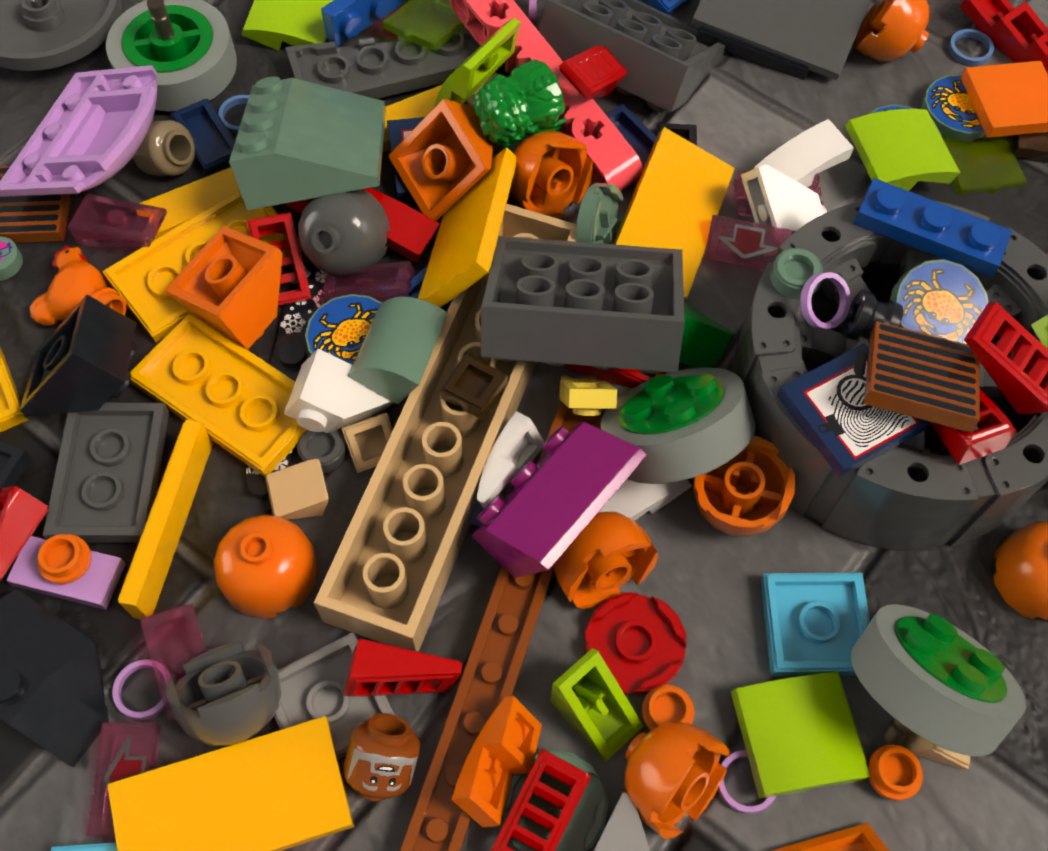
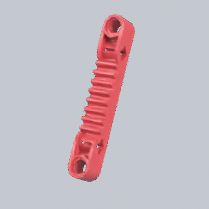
M449 0L459 20L480 46L512 18L521 22L515 51L506 60L505 71L510 73L523 63L537 59L546 63L557 76L565 106V111L559 116L558 120L566 117V122L560 126L559 130H561V133L579 140L588 148L586 150L587 157L593 160L594 166L590 186L594 183L614 184L621 192L639 181L643 172V166L635 150L594 99H585L560 72L559 66L563 61L514 0Z

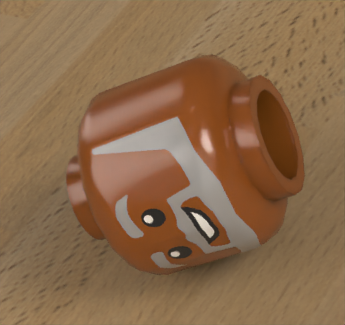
M380 713L360 722L352 730L343 765V774L346 782L360 796L370 801H382L403 794L410 787L420 752V741L416 733L411 729L410 724L397 715Z

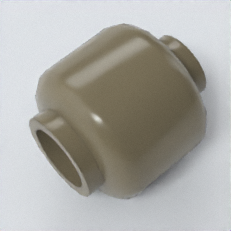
M172 120L152 121L145 139L132 159L136 166L148 175L156 177L181 175L191 167L194 161V140L189 130L181 123Z

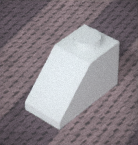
M768 165L741 174L756 227L766 230L763 245L777 247V250L765 253L766 257L776 255L779 247L793 233L811 220L827 213L817 193Z
M317 349L302 364L284 414L296 419L297 423L304 429L313 432L329 433L381 413L394 402L349 377L352 364Z

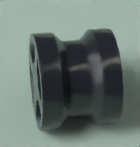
M861 290L850 304L848 315L842 324V335L852 340L861 337L868 340L869 343L870 334L876 321L900 327L903 317V306L891 300L885 303L876 300L875 294Z

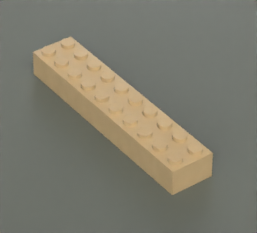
M506 203L498 236L576 242L577 224ZM489 273L455 297L447 311V317L420 384L409 394L314 601V605L324 623L354 632L383 644L418 652L420 650L471 525L472 515L478 503L479 482L488 456L502 430L517 411L536 365L535 361L516 360L513 362H503L496 358L481 357V305ZM465 353L508 375L507 385L483 420L441 399L440 389Z

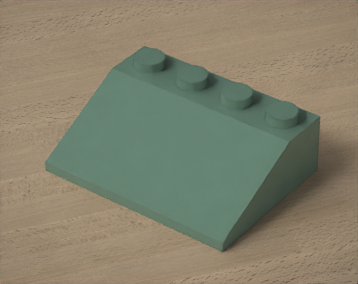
M273 76L261 79L255 85H252L229 160L246 209H258L379 186L386 116L384 101L296 78L280 80L279 77Z

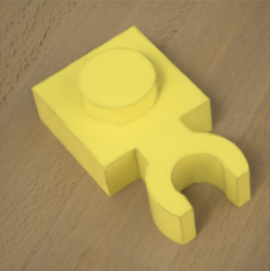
M561 375L559 399L568 408H573V413L576 415L598 416L601 415V409H616L617 389L607 381H596V377L591 375H585V378H571L568 375Z

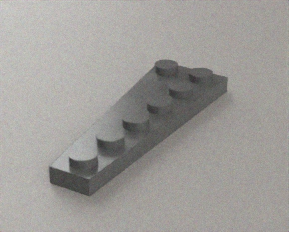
M449 29L437 31L430 38L419 39L413 37L411 33L398 35V41L375 43L373 37L359 39V45L336 47L335 42L289 46L285 47L294 78L379 99L444 83L449 75L471 56L480 45L467 29ZM506 61L497 70L504 69Z

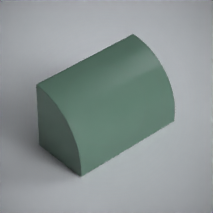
M394 297L382 302L348 376L392 402L399 404L419 386L448 312L430 302L413 297Z

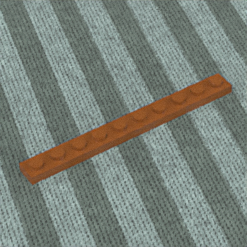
M560 400L547 439L561 426L570 430L582 422L601 429V420L604 413L601 412V415L598 416L576 415L573 413V408H568ZM544 449L542 451L539 461L547 453ZM553 565L547 571L514 578L501 566L400 851L462 850L472 818L451 800L465 760L483 726L505 697L513 696L554 574Z

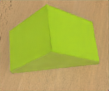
M594 648L589 650L552 684L550 703L605 762L644 727L599 651Z

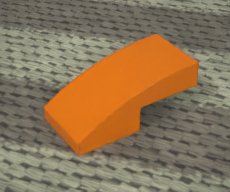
M515 696L505 697L483 726L465 760L451 799L482 828L501 826L513 775L530 773L533 767L542 724Z

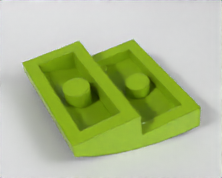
M254 0L241 35L278 51L282 41L293 46L325 43L326 34L321 8L334 0Z
M515 18L507 21L450 74L438 93L435 107L442 99L463 104L514 53L521 22Z
M895 109L875 112L850 119L845 125L871 180L875 178L910 191L918 181L950 184L961 173L927 109Z
M839 672L779 679L744 686L730 691L759 798L803 793L817 787L859 782L871 777Z

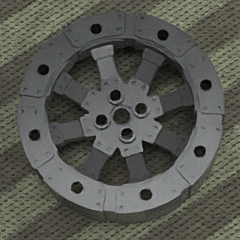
M863 201L836 208L811 220L793 233L779 247L776 255L777 257L782 251L790 248H801L810 251L821 261L823 273H836L846 281L850 290L851 302L861 290L871 293L861 278L863 273L891 274L894 278L900 279L904 273L925 261L943 259L853 224ZM939 202L941 204L963 211L965 213L984 219L986 221L990 220V217H987L978 212L960 206ZM1013 230L1001 264L993 277L971 269L968 270L980 280L987 292L989 303L997 302L1041 343L1031 324L1048 315V255L1034 243ZM774 262L767 264L758 283L735 348L730 371L738 375L743 381L755 420L756 428L753 436H758L773 443L779 450L777 456L789 469L792 466L795 473V494L789 505L792 509L802 516L806 514L821 523V528L848 540L890 550L924 551L949 543L951 547L963 544L992 531L1009 519L1048 481V412L1029 414L1026 420L1029 422L1020 432H1015L1005 449L961 465H957L952 455L931 454L930 449L925 448L923 431L839 478L778 398L777 394L781 386L809 372L806 370L803 360L810 359L825 364L863 343L869 348L868 340L861 337L852 340L844 337L839 332L811 326L802 314L800 299L786 297L773 287L770 280V272ZM828 279L821 280L814 293L821 288L830 300H834L839 307L840 298L837 287ZM980 363V389L987 397L1006 398ZM908 468L916 469L917 475L913 479L908 475Z

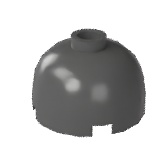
M363 189L312 198L302 210L298 223L299 243L305 256L318 269L332 276H353L374 267L385 255L388 248L385 245L387 243V233L390 232V222L383 206L371 193Z
M241 642L212 648L183 665L186 675L176 685L173 678L170 679L166 688V698L174 717L188 736L199 743L209 746H229L253 739L272 720L279 707L281 686L273 654L265 645L255 643L258 651H244Z

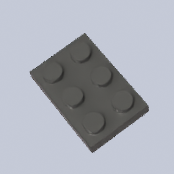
M105 403L99 410L67 413L43 536L46 539L59 534H72L82 538L86 543H139L157 495L169 418V410L165 403Z

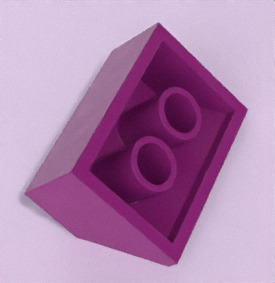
M582 422L570 430L561 426L542 445V448L547 452L536 465L529 461L514 475L510 483L515 488L504 501L499 496L496 497L478 515L477 519L482 525L474 532L472 537L514 578L547 571L647 455L639 447L586 422Z

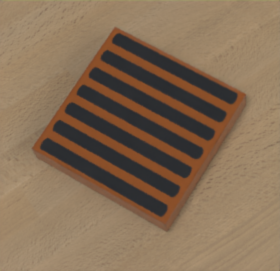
M0 166V181L10 166ZM71 194L0 197V236L7 237L14 243L64 241Z
M876 321L870 334L863 404L972 433L980 420V362L966 344Z

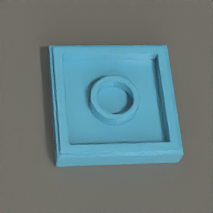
M763 573L760 578L771 677L805 676L839 672L840 676H857L851 662V650L870 623L863 573Z

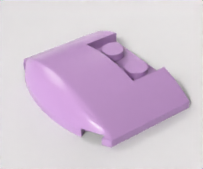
M148 65L75 73L1 179L0 197L76 194L96 187L118 173L140 148L152 123L157 100V71L154 67Z

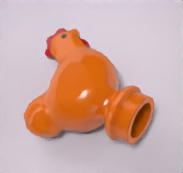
M65 246L61 251L55 253L52 265L59 272L55 275L47 292L37 297L29 307L31 318L36 323L46 327L54 326L57 322L64 321L87 294L124 316L127 310L125 299L118 295L116 290L107 287L105 277L96 267L88 263L87 258L82 255L81 249L79 247L71 248L70 246Z

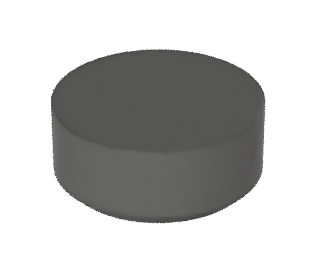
M339 429L329 433L306 430L297 443V450L301 461L319 459L323 473L336 470L342 465L347 455L345 439Z

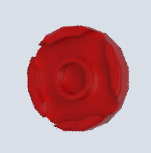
M625 592L608 598L593 612L585 631L584 654L592 648L599 651L625 695L646 696L650 690L669 684L677 676L685 657L686 632L679 616L664 601L653 596L649 598L644 595H638L639 593Z

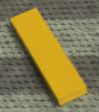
M186 419L182 424L118 598L119 604L135 619L151 621L212 449L213 442L202 422Z

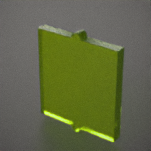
M410 0L383 21V29L405 38L406 42L413 41L433 51H436L465 27L453 11L449 0Z
M941 135L961 172L953 180L960 195L987 191L990 194H995L997 190L1023 187L1026 184L1027 180L1005 136L983 137L975 139V141L963 142Z

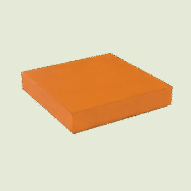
M1041 61L965 68L960 78L987 138L1048 132V74Z

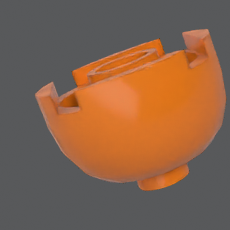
M883 0L878 6L874 4L864 17L854 40L855 44L852 47L864 56L881 62L899 59L908 51L912 53L917 52L929 35V32L925 30L930 18V6L927 0Z
M555 130L538 132L527 137L514 151L517 161L510 188L512 196L524 209L557 219L567 214L563 209L571 202L578 205L591 183L594 166L593 160L587 157L586 150L588 148L574 137Z
M753 436L745 449L733 459L712 471L694 477L693 494L700 514L713 528L731 536L750 537L768 531L784 517L795 494V473L792 466L789 469L777 456L779 450L773 443L758 436Z
M605 511L598 512L556 560L553 564V569L569 602L573 600L577 608L587 609L599 607L608 598L623 594L619 587L626 584L630 579H633L635 584L639 585L653 570L659 555L647 533L635 520L618 512Z
M265 514L246 518L230 528L219 542L213 561L217 586L231 607L246 616L263 619L277 617L276 613L284 612L290 607L295 609L301 605L313 590L318 573L314 547L302 529L284 517Z
M1036 521L1015 530L997 548L994 555L997 572L993 577L995 586L1005 602L1019 614L1032 620L1036 617L1048 620V521Z
M671 722L660 725L648 734L641 733L636 736L626 751L625 757L628 762L624 772L625 793L629 794L630 799L637 807L640 819L665 840L675 838L683 831L675 826V824L680 822L687 812L689 813V818L695 822L719 789L727 768L718 762L721 754L730 757L728 747L706 730L694 724Z

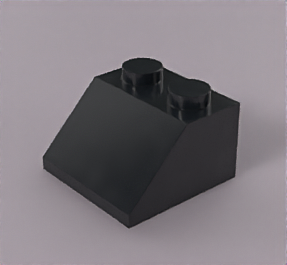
M87 294L36 351L20 412L29 416L99 410L111 396L119 397L131 380L128 365L137 348V344L133 342L136 322Z

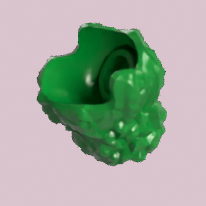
M537 59L523 63L513 69L509 77L503 75L493 77L490 82L485 83L479 89V92L473 96L475 115L479 118L483 135H488L492 143L503 147L521 142L522 137L544 131H558L560 126L566 122V117L558 120L559 116L564 113L565 106L557 76L546 63Z

